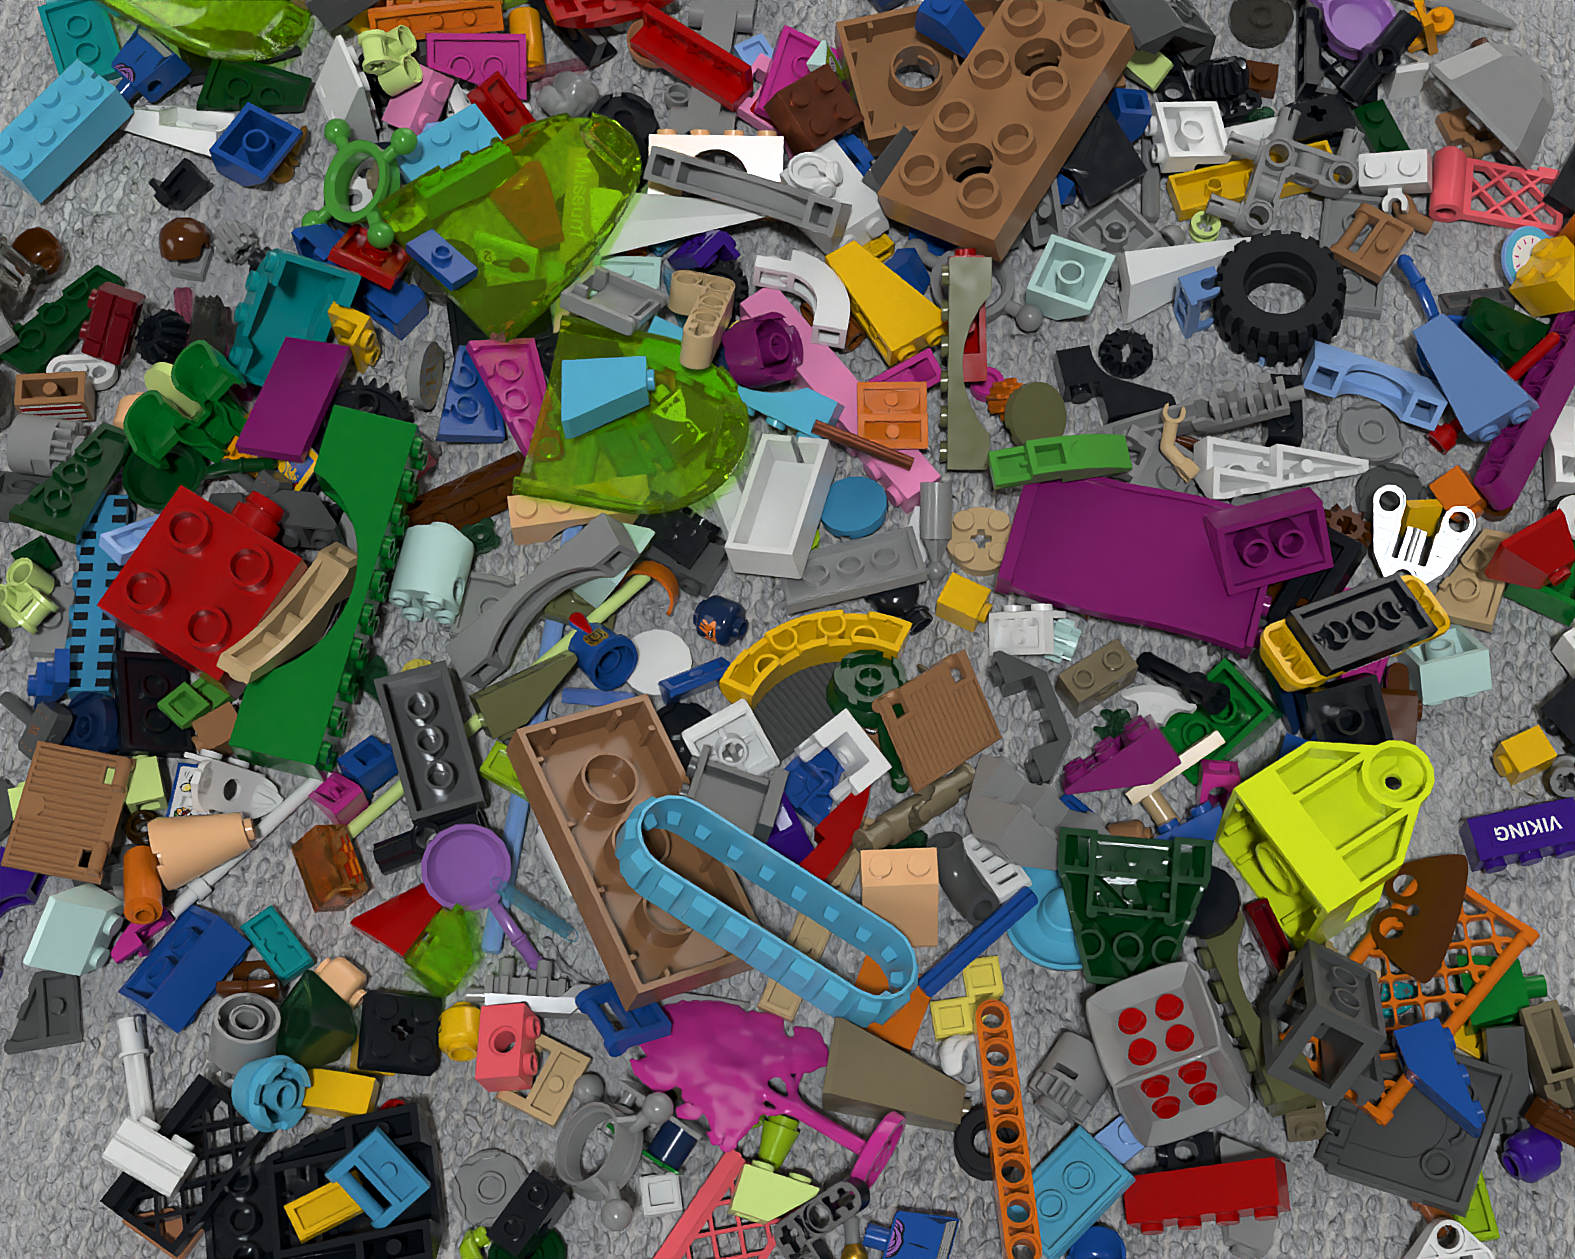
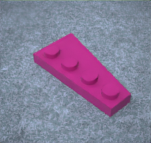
M516 338L468 341L466 350L522 455L530 464L561 462L564 452L535 339Z

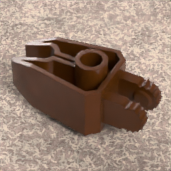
M1398 661V663L1390 664L1383 673L1380 689L1394 740H1402L1415 745L1417 722L1421 721L1423 704L1422 700H1418L1417 690H1409V668Z

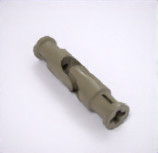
M964 762L946 777H940L919 792L885 811L876 818L874 824L866 829L859 828L854 832L852 841L855 849L860 853V850H882L888 845L898 844L925 826L932 818L943 814L958 804L960 797L970 793L976 770L969 763Z

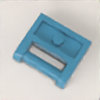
M378 1126L324 1174L332 1183L337 1182L372 1219L370 1224L376 1230L384 1229L429 1189L431 1182ZM354 1165L391 1203L388 1207L383 1208L349 1172Z

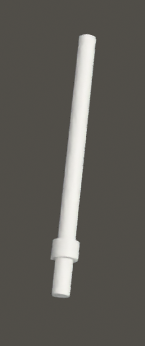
M338 763L335 768L336 772L340 769ZM308 778L255 826L257 839L251 840V849L187 883V889L166 908L168 912L177 919L196 900L202 901L212 892L211 887L306 801L309 798L308 795L315 791L323 781Z

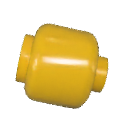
M469 1002L455 1003L452 1007L444 1010L439 1016L438 1046L453 1061L466 1062L477 1057L481 1010Z

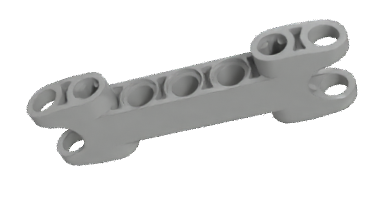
M690 0L688 27L701 28V36L733 55V46L736 43L737 32L752 34L754 32L757 15L756 0ZM691 86L688 106H671L667 129L677 130V135H690V130L694 129L710 130V135H724L725 130H737L738 113L724 111L722 104ZM714 154L715 163L728 167L731 159L730 156Z

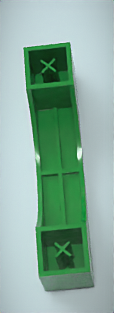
M333 406L314 467V473L323 493L341 508L353 524L358 556L354 586L341 616L320 642L297 659L272 669L247 684L228 744L240 760L253 765L313 778L326 782L328 772L333 773L335 771L339 755L335 751L338 739H343L346 735L349 718L345 717L348 705L355 703L359 691V683H355L359 669H365L369 658V649H366L369 636H375L378 628L379 615H376L379 602L384 603L388 595L389 582L386 581L389 569L394 570L397 565L399 549L396 548L399 536L404 537L408 528L409 516L406 515L409 503L414 504L419 489V483H416V478L419 470H425L429 452L425 450V439L421 437L418 424L343 406Z

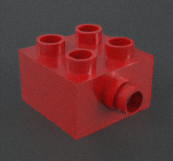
M180 485L97 606L119 628L237 700L247 684L232 679L227 672L216 666L221 653L238 643L255 629L293 589L308 567L301 557L274 542V539L281 530L277 523L280 524L286 512L266 496L252 491L245 499V503L238 501L230 514Z

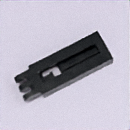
M1327 526L1334 567L1291 578L1269 612L1270 621L1266 627L1274 622L1285 619L1288 613L1295 608L1300 598L1309 601L1311 604L1343 592L1367 554L1364 544Z

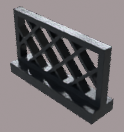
M1296 0L1295 101L1306 102L1311 97L1317 98L1323 94H1337V88L1321 87V78L1328 75L1338 84L1343 77L1335 69L1344 64L1350 70L1355 64L1352 59L1340 56L1328 46L1327 41L1329 39L1326 33L1323 35L1321 31L1322 11L1309 0ZM1327 47L1338 58L1331 65L1321 55V51ZM1377 53V55H1376V63H1377V65H1378V53ZM1378 84L1361 102V106L1378 100Z
M198 1074L159 1124L161 1128L157 1133L169 1140L176 1134L187 1141L191 1136L203 1134L204 1152L195 1153L198 1161L205 1160L206 1178L187 1182V1178L185 1179L184 1184L179 1190L181 1196L180 1211L162 1214L161 1196L164 1195L154 1189L150 1190L151 1187L124 1171L100 1202L177 1258L273 1132L258 1131L251 1141L238 1144L237 1126L249 1124V1122L244 1117L236 1118L237 1110L233 1105L232 1097L217 1088L201 1074ZM221 1100L228 1105L229 1120L210 1124L209 1112ZM230 1128L231 1146L212 1150L211 1132ZM232 1154V1167L225 1174L214 1176L213 1158ZM207 1186L208 1198L203 1205L189 1208L188 1190ZM154 1198L155 1216L138 1220L131 1214L141 1200ZM182 1218L183 1231L174 1243L171 1244L164 1238L163 1222ZM155 1224L156 1232L148 1226Z

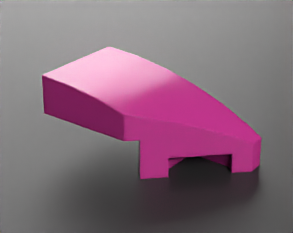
M163 905L162 915L155 922L145 925L131 923L118 939L110 955L117 964L123 963L135 952H137L140 958L147 956L150 951L144 942L175 920Z

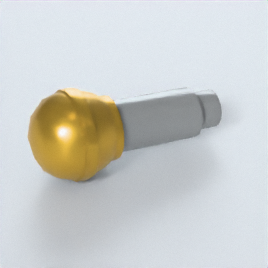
M855 1215L844 1222L845 1246L841 1259H868V1254L860 1241L859 1219Z

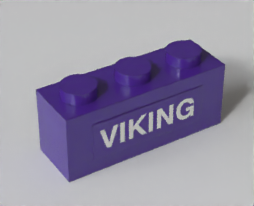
M1574 797L1466 819L1459 829V834L1471 871L1484 870L1486 874H1491L1506 869L1509 864L1520 862L1521 866H1530L1541 862L1543 857L1556 855L1557 859L1574 856Z

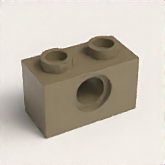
M1117 638L1058 674L1055 692L1076 719L1134 683L1139 666Z

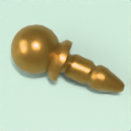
M306 126L300 128L303 132L302 137L269 177L273 182L284 184L292 179L294 174L293 166H297L299 163L294 157L298 155L301 145L306 141L308 132Z

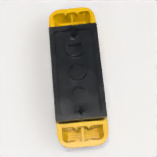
M1396 572L1291 610L1285 619L1268 625L1262 631L1259 654L1283 690L1294 692L1308 687H1319L1329 679L1389 656L1397 657L1407 649L1441 637L1449 630L1450 619L1421 579L1412 575L1400 577Z

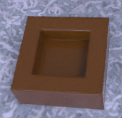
M1246 60L1250 74L1248 89L1254 90L1260 97L1274 99L1279 64Z

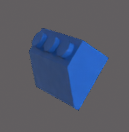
M192 904L179 916L120 988L118 993L157 1022L179 1034L183 1028H186L194 1021L197 1010L204 1001L216 993V982L221 981L231 968L236 967L243 960L245 950L251 943L220 916Z

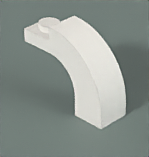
M793 250L791 261L783 260L776 256L757 255L754 265L753 285L791 292L803 298L809 304L814 314L810 343L844 349L850 317V301L845 286L835 272L818 258L801 251Z

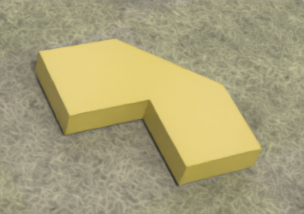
M998 955L976 958L961 971L966 997L929 1003L935 1042L944 1041L956 1034H974L973 1023L978 1006L986 1000H1000L1002 998L1004 987ZM985 1015L981 1018L982 1022L985 1021L988 1015Z

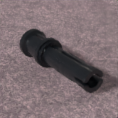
M1150 651L1148 653L1143 652L1137 659L1136 663L1139 666L1137 671L1179 691L1186 702L1202 705L1203 709L1211 715H1217L1227 707L1230 700V689L1226 684L1221 682L1213 683L1202 672L1195 671L1189 673L1175 664L1154 655Z

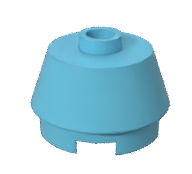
M277 1055L255 1059L247 1062L238 1071L232 1085V1102L235 1109L258 1131L288 1130L298 1123L305 1113L306 1108L301 1107L304 1099L305 1087L311 1088L310 1078L305 1068L288 1056Z

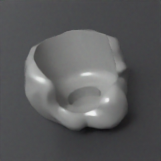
M567 70L556 74L551 86L542 87L536 101L537 105L551 115L552 118L567 123H575L586 119L591 114L595 103L600 100L599 89L593 82Z

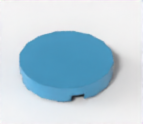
M862 476L847 477L834 482L830 486L820 519L824 528L834 536L841 538V535L849 536L850 539L861 538L872 534L882 526L889 507L888 499L883 487L876 481Z

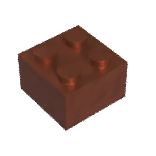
M829 63L822 65L779 90L763 107L795 156L804 152H813L832 139L837 141L849 132L850 134L865 119Z

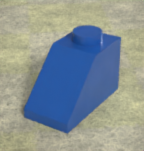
M924 0L917 9L915 30L966 59L985 30L963 0Z

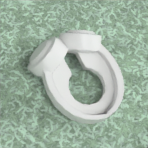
M800 153L794 156L788 165L790 180L797 188L832 198L836 191L835 185L843 181V170L837 161L831 162L827 157L819 153ZM806 165H815L818 168V172L826 175V177L804 179L799 176V172Z

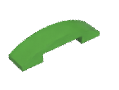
M199 678L190 686L186 682L182 683L158 702L157 706L183 730L191 727V722L229 701L231 703L235 699Z

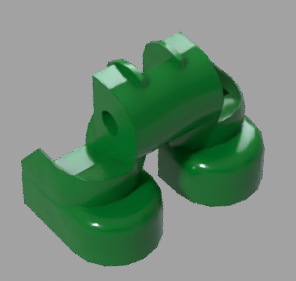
M196 340L183 349L172 366L171 380L179 392L190 400L198 402L202 408L192 418L181 414L178 407L160 392L149 390L133 402L124 418V432L134 453L157 469H169L165 455L178 441L193 447L212 462L218 463L224 456L230 453L226 444L234 435L240 436L249 417L247 412L235 400L225 394L234 383L238 384L242 389L248 387L241 372L230 365L225 356L208 342Z

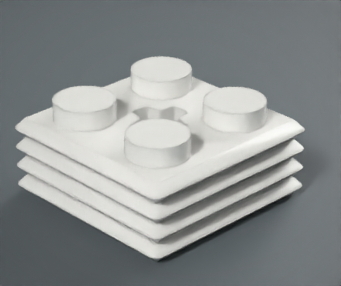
M740 699L681 733L692 755L699 757L705 744L711 747L707 757L709 760L759 777L780 765L776 753L745 699ZM730 742L736 744V752L731 755L728 751H724L726 749L725 745Z

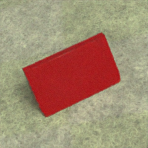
M498 70L467 94L470 102L477 105L508 147L519 142L538 124Z

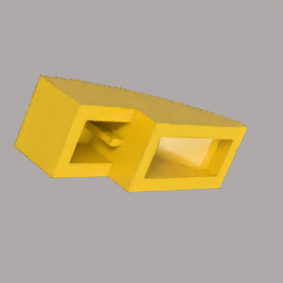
M304 1067L309 1075L311 1088L305 1087L304 1099L301 1107L306 1108V1113L336 1119V1116L348 1118L373 1112L380 1088L376 1078Z

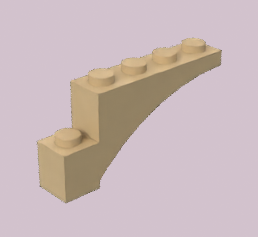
M337 541L320 550L311 566L281 603L248 635L221 653L216 666L227 672L232 679L249 684L321 641L335 604L351 595L357 571V553Z

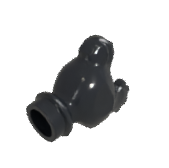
M918 583L862 596L865 602H870L878 613L894 616L913 623L910 635L921 632L933 620L932 615L929 613V607L918 604L920 595Z

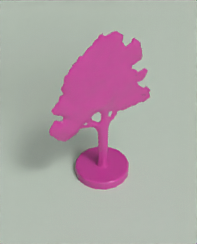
M681 1000L677 1004L660 1006L672 1023L671 1035L638 1045L647 1057L639 1060L631 1058L629 1062H631L634 1075L640 1078L654 1092L665 1093L676 1086L682 1090L681 1097L685 1103L675 1108L678 1118L698 1120L704 1114L711 1131L706 1132L711 1144L718 1145L723 1152H730L737 1148L738 1142L759 1122V1117L762 1114L767 1116H777L780 1114L792 1116L857 1154L859 1158L850 1176L862 1179L867 1184L869 1190L873 1187L897 1147L907 1119L896 1111H891L880 1122L869 1140L866 1141L810 1108L800 1098L798 1087L804 1073H811L827 1066L829 1050L819 1031L812 1027L795 1026L793 1028L794 1036L789 1037L784 1031L783 1018L768 1012L759 1013L751 1010L747 1013L740 1005L718 1000ZM774 1077L781 1078L786 1084L787 1097L773 1091L768 1086V1081ZM769 1101L774 1105V1108L766 1107L763 1103Z

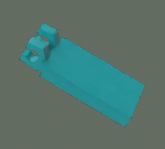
M45 0V5L37 7L59 76L76 59H79L107 81L121 78L111 67L112 61L120 52V47L104 0Z

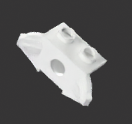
M202 748L200 755L189 752L184 753L185 758L201 763L194 770L191 779V798L182 796V807L193 808V810H196L201 815L242 812L245 819L251 817L253 820L271 813L283 802L284 798L278 793L274 783L266 779V775L248 770L250 765L248 762L228 757L227 763L221 761L223 754ZM234 779L237 783V792L232 799L226 800L223 795L224 786L229 780Z

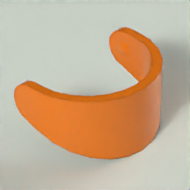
M640 561L633 564L618 583L615 590L617 591L621 588L626 578L630 575L642 574L650 576L659 581L667 590L670 604L666 615L671 616L679 598V585L674 574L667 567L655 561Z

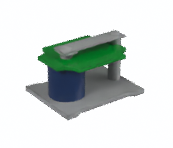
M620 1080L618 1085L626 1091L617 1104L630 1109L636 1098L644 1101L652 1092L648 1091L646 1087L637 1081ZM674 1108L672 1116L662 1124L651 1143L649 1144L643 1140L642 1154L653 1162H649L642 1156L640 1160L650 1166L657 1174L664 1175L669 1170L677 1176L684 1175L685 1171L681 1169L682 1165L698 1141H710L706 1134L709 1131L693 1120L678 1118ZM611 1118L607 1119L603 1126L597 1128V1130L606 1139L614 1140L612 1136L614 1134V1122Z

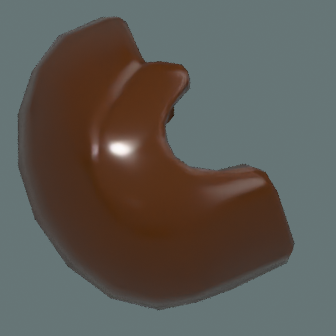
M190 217L175 218L167 222L160 229L158 237L161 257L169 260H185L199 257L203 244H205L206 248H210V234L207 226Z
M41 227L26 229L16 237L10 248V255L16 263L15 269L24 279L30 282L38 283L50 280L62 269L65 258L64 249L58 239L46 229Z

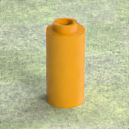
M519 7L512 10L508 15L509 33L526 34L527 81H535L546 72L540 13L532 7Z

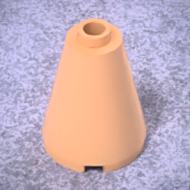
M242 812L160 817L150 820L147 824L151 850L153 854H157L160 866L156 867L168 891L186 885L251 849V840L257 839L252 818L245 819Z

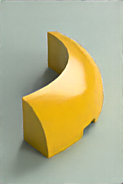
M843 610L817 612L792 619L767 631L763 638L754 643L750 648H745L729 665L720 679V690L732 704L740 699H745L753 711L760 700L776 684L788 676L811 666L841 662V659L847 654L858 650H878L883 652V657L891 660V656L900 660L913 623L878 612L870 611L868 614L844 613Z

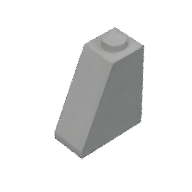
M1221 1136L1214 1150L1215 1165L1275 1157L1224 1136ZM1275 1157L1286 1165L1289 1189L1296 1165ZM1254 1216L1241 1217L1239 1224L1222 1226L1223 1243L1225 1246L1232 1248L1231 1253L1241 1259H1262L1268 1252L1278 1219L1257 1221L1254 1219Z

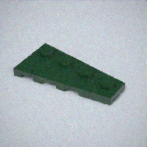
M95 265L63 289V296L58 300L44 303L36 309L38 314L24 325L19 322L13 326L20 342L0 354V362L20 374L46 373L49 362L57 356L64 355L79 338L80 329L84 321H89L92 309L87 307V303L94 288L98 289L105 282H112L123 287L126 286L121 277L99 265Z
M103 422L75 449V454L65 463L61 462L53 469V475L42 485H36L29 492V497L21 505L16 504L9 511V520L77 544L132 451L124 429Z

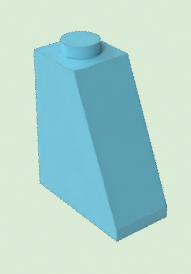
M646 356L562 360L561 422L566 439L575 438L650 404V391L656 390L655 370L648 369Z

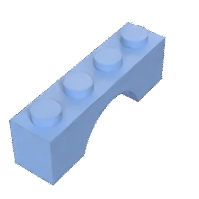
M1316 340L1302 368V385L1305 389L1332 398H1336L1341 394L1365 396L1391 409L1401 421L1431 431L1435 430L1448 403L1440 383L1436 380Z

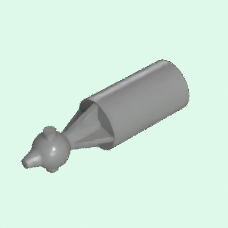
M920 482V539H922L930 559L925 569L933 589H938L941 580L946 574H949V568L945 567L941 559L949 540L952 539L951 482Z

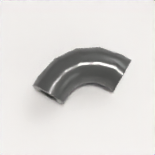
M950 831L936 834L927 841L926 848L937 847L939 884L957 912L972 926L978 927L999 908V901L983 885L969 861L962 836L959 833Z

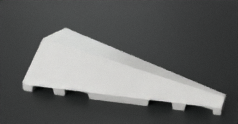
M1251 237L1126 251L1117 256L1122 291L1118 294L1124 324H1129L1175 299L1178 277L1212 266L1217 270L1221 266L1222 258L1227 252L1232 251L1234 253V246L1242 240L1249 242Z

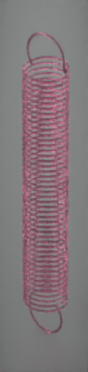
M581 58L530 67L525 70H528L526 77H531L528 81L555 76L556 73H559L558 70L561 65V72L568 69L571 72L590 68L585 67V63L581 65L583 62Z

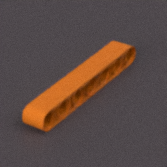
M990 999L978 1006L975 1013L973 1030L1003 1259H1015L1012 1249L1017 1245H1025L1032 1251L1033 1259H1040L1042 1256V1245L1011 1016L1008 1007L1003 1002ZM988 1014H994L1001 1020L1002 1025L997 1028H989L983 1024L981 1018ZM994 1051L1000 1052L1006 1057L1007 1063L1002 1066H994L988 1062L986 1055ZM998 1089L1005 1090L1011 1095L1012 1101L1005 1105L998 1104L992 1099L991 1093ZM1004 1127L1010 1128L1016 1133L1017 1140L1010 1144L1003 1143L997 1137L996 1132ZM1008 1166L1016 1167L1022 1174V1180L1010 1183L1003 1178L1001 1170ZM1014 1205L1021 1206L1027 1212L1028 1219L1021 1223L1014 1222L1008 1217L1007 1209Z

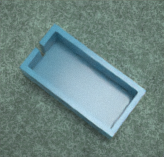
M76 59L0 133V171L41 204L134 111L116 87L100 75H97L95 71L79 59Z

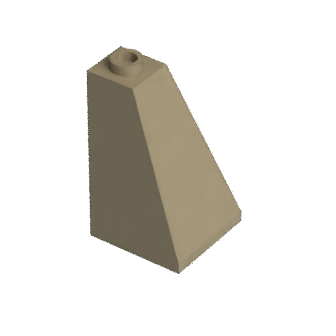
M835 1017L822 1093V1110L883 1120L888 1113L896 1111L906 1117L907 1125L956 1133L958 1125H961L962 1118L971 1109L972 1100L964 1099L966 1086L846 1019Z

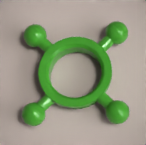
M340 118L331 119L325 125L324 135L328 142L336 145L338 152L332 159L325 175L323 189L325 205L319 211L312 210L307 212L301 220V227L322 223L328 225V220L332 217L347 224H369L370 227L367 231L369 243L377 249H385L393 243L395 236L393 228L388 223L382 222V219L393 208L400 190V172L397 157L413 153L417 148L418 138L411 129L399 128L393 132L390 139L391 144L383 151L377 144L366 140H356L349 143L348 140L351 136L349 124ZM373 157L379 169V182L372 200L364 208L353 212L348 198L351 179L360 164L366 159Z

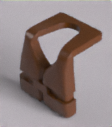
M241 961L233 968V981L216 982V992L222 999L236 993L258 994L266 997L273 1003H281L284 998V986L265 961ZM258 969L266 970L270 976V979L248 981L250 974Z

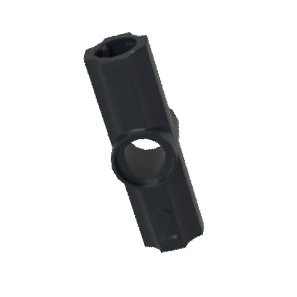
M1400 10L1379 36L1361 49L1357 62L1335 86L1338 93L1342 92L1346 100L1355 106H1359L1384 75L1393 72L1397 68L1400 56L1423 31L1422 23L1406 10ZM1381 50L1383 53V61L1378 66L1376 63V55Z
M474 806L434 822L421 821L414 825L410 831L373 844L376 864L381 873L386 876L421 863L425 852V840L429 835L434 833L437 835L440 831L455 824L474 823L487 828L485 819L480 809Z

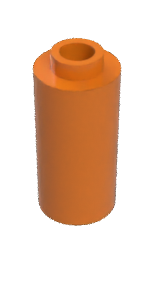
M149 846L133 847L123 856L124 915L130 922L140 925L155 922L161 917L163 912L162 880L156 867L160 866L157 854H153Z

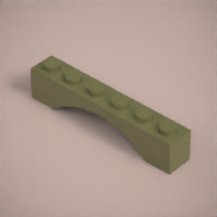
M949 257L948 265H942L941 277L942 286H948V300H941V321H948V335H941V357H948L947 371H941L940 390L941 392H947V406H940V427H947V441H940V462H946L947 470H989L987 454L990 451V434L979 422L970 405L964 385L962 363L964 345L970 325L981 305L992 293V257Z
M1239 910L1235 924L1223 935L1212 939H1199L1198 937L1191 936L1189 938H1195L1199 947L1197 949V957L1203 971L1209 970L1213 979L1211 983L1213 996L1217 1004L1223 1003L1228 1014L1225 1017L1228 1031L1232 1038L1238 1037L1243 1049L1240 1050V1055L1248 1073L1253 1072L1258 1083L1255 1085L1257 1098L1261 1106H1267L1272 1118L1315 1105L1318 1098L1266 1073L1262 1021L1248 1001L1239 976L1238 947L1245 923L1241 910ZM1300 1052L1291 1066L1314 1077L1306 1056Z

